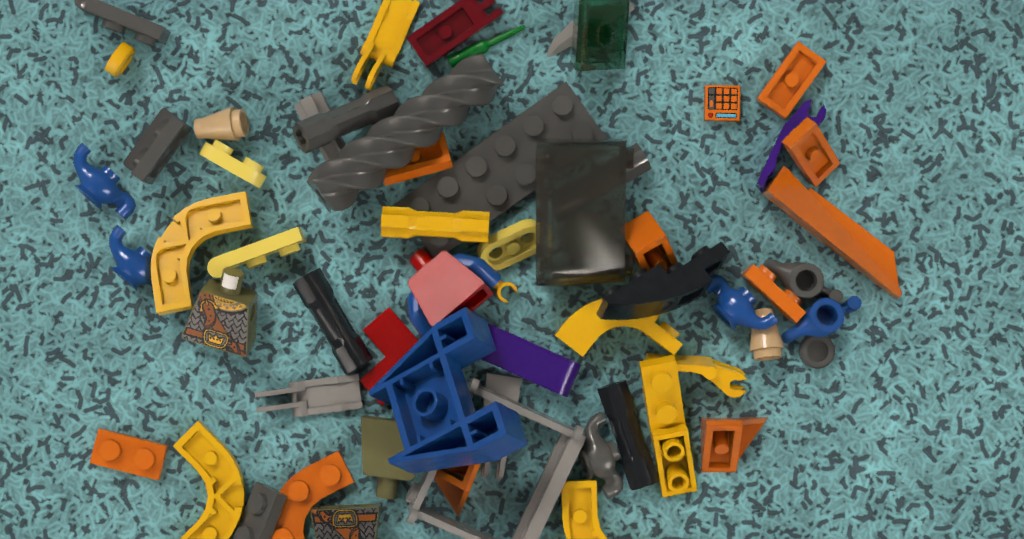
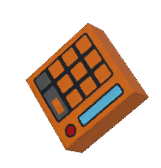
M705 85L704 121L739 122L741 86Z

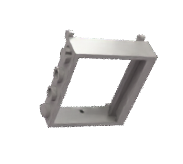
M474 377L472 381L467 379L466 384L471 398L473 394H476L489 401H497L518 414L561 433L511 538L539 539L585 442L584 428L576 425V428L486 388L480 385V380ZM437 470L424 472L419 484L416 482L411 484L405 502L409 503V515L406 522L413 525L416 518L463 539H497L421 505Z

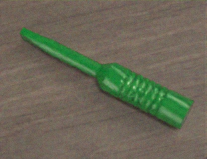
M523 25L488 41L480 40L447 56V59L453 69L463 59L472 55L487 53L491 46L512 37L526 27Z

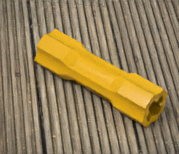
M383 206L381 237L404 239L415 236L454 238L461 242L488 243L490 212L465 210L457 213L417 211L410 207Z

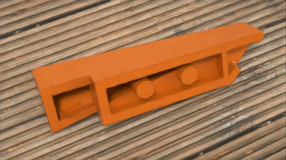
M783 165L761 194L894 298H899L902 295V291L898 284L894 251L812 188L807 190L792 172Z

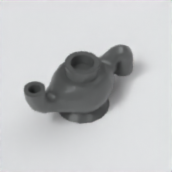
M772 259L764 261L763 265L778 275L784 287L793 291L799 298L812 299L821 296L823 298H831L838 303L843 300V293L840 290H833L824 286L823 273L814 264L803 262L782 263Z
M598 412L588 420L585 426L586 439L583 448H581L578 454V458L585 474L590 480L593 476L603 478L605 485L602 486V490L608 500L623 490L624 483L622 477L615 470V462L620 460V454L615 443L612 440L606 442L599 435L598 429L602 424L606 423L603 413Z

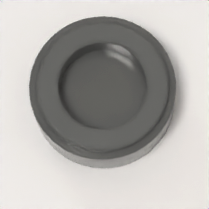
M806 336L799 345V357L808 367L815 369L824 368L834 359L835 346L827 336Z

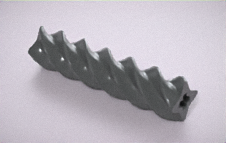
M483 54L472 55L456 64L449 75L442 76L430 83L421 96L413 97L404 102L396 110L394 116L378 121L370 128L365 137L353 140L344 146L337 158L327 160L318 165L310 174L307 180L308 185L317 194L329 213H331V209L334 211L348 209L356 201L359 190L373 189L383 182L388 168L394 169L406 166L411 161L416 147L423 148L434 145L438 142L443 127H455L465 122L471 106H484L492 102L497 91V85L504 86L503 81L492 70Z

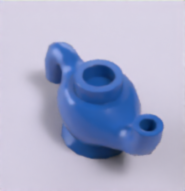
M81 143L77 147L73 158V164L80 180V185H75V187L99 209H101L102 204H115L117 206L115 211L126 220L136 207L134 198L119 189L116 183L120 178L109 167L104 165L99 169L87 162V155L91 151Z
M117 225L109 237V247L117 266L111 269L136 291H138V285L149 284L152 286V255L141 246L136 251L126 247L122 243L126 232Z
M714 274L710 276L713 280L706 291L708 294L714 292L718 296L717 305H711L715 314L730 329L736 331V325L764 330L779 322L772 313L765 317L757 316L752 306L756 303V300L747 289L740 287L736 290L731 288L727 280L721 275Z
M851 296L841 305L831 298L818 299L805 310L806 313L796 325L782 333V341L788 344L801 336L826 337L833 334L842 326L844 315L852 313L861 307V299L857 296Z

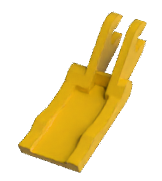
M383 0L369 35L360 52L362 57L351 78L353 84L357 85L369 59L376 61L365 84V88L371 91L383 64L393 68L420 6L419 1Z
M647 353L644 360L669 356L671 354ZM674 355L678 372L702 374L727 396L733 398L741 397L746 393L745 390H742L745 388L744 386L730 384L733 380H747L744 376L745 373L740 368L714 360L712 357Z

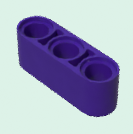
M488 323L496 351L481 358L482 360L568 397L582 366L581 364Z

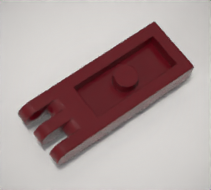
M460 0L406 38L426 68H428L504 15V12L501 8H497L489 15L487 14L486 10L496 3L495 0H484L481 3L478 0Z

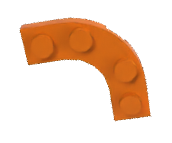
M340 450L303 468L281 488L280 492L287 495L271 539H307L305 535L306 517L313 505L322 498L355 482Z

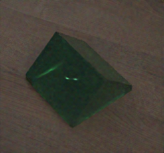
M575 0L571 67L574 70L625 69L630 0Z

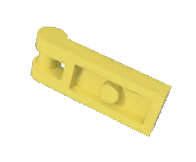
M296 227L216 256L208 262V273L212 277L221 278L223 269L226 267L235 268L246 264L247 269H251L267 263L266 256L279 252L280 257L296 253L301 250L299 244L306 242L303 230L300 227Z

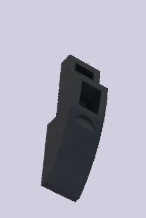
M721 241L712 248H709L707 245L700 248L693 254L691 261L684 265L678 262L667 271L660 264L648 271L646 268H642L632 275L628 281L629 283L620 288L618 285H615L608 289L601 297L603 301L596 314L603 320H630L656 316L687 305L704 295L713 280L710 274L721 268L730 251Z

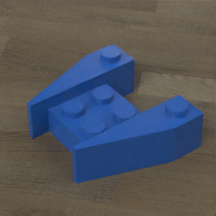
M466 307L436 323L369 390L371 397L392 406L404 451L388 459L389 464L412 474L498 461L528 445L516 411L495 401L475 412L462 369L496 351V347L487 320Z

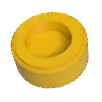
M122 42L108 60L104 70L115 78L119 77L134 57L135 48L126 42Z

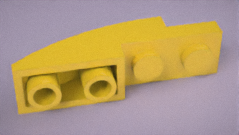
M669 355L639 361L646 416L662 497L697 491L675 356Z

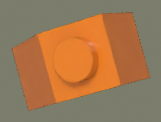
M649 211L618 227L623 241L639 270L646 268L648 271L660 264L667 271L678 263L666 234Z

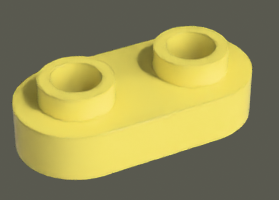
M216 139L212 145L205 142L199 152L201 156L250 184L261 188L267 176L261 173L264 166L248 157H245L243 162L231 156L234 149Z
M524 219L489 235L488 243H479L477 254L495 271L502 270L541 251L546 244L547 236L538 221Z

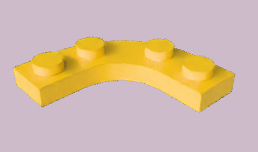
M246 191L212 197L191 204L172 218L173 221L166 228L161 238L158 237L151 258V281L156 313L159 316L193 309L194 302L189 276L190 261L195 250L205 240L220 234L253 228L249 198Z
M199 420L173 445L198 471L205 482L208 495L204 512L180 539H230L240 523L244 510L245 484L243 475L231 451Z
M596 479L566 480L561 490L562 522L566 539H608L599 524Z

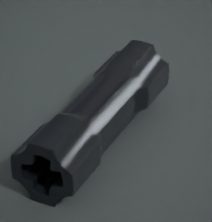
M320 268L313 270L293 283L305 307L311 311L331 345L332 353L345 375L373 359L363 340L356 334L337 302L333 289Z
M621 380L598 388L605 414L609 419L622 458V466L630 489L637 490L659 482L652 457L648 452L634 410V402L627 381Z

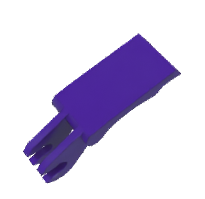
M812 99L805 101L785 123L757 181L756 187L761 192L764 190L766 180L775 170L777 155L783 146L781 141L806 117L813 120L819 126L826 116L824 105L818 111L816 117H810L808 111Z

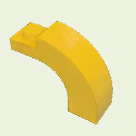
M602 299L592 301L576 310L554 334L582 357L600 335L607 330L620 326H628L641 331L671 355H675L683 345L676 339L680 333L664 321L660 326L655 323L661 314L630 320L600 319L596 313L603 301Z

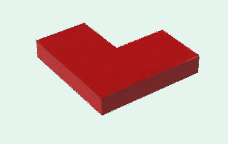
M390 307L363 329L365 334L385 355V358L359 379L368 391L419 341ZM376 399V400L380 403L381 406H383L384 404H386V403H384V402H382V401Z

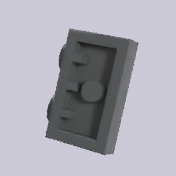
M162 108L126 157L123 165L132 171L131 174L142 182L152 185L189 134L192 127L167 109Z

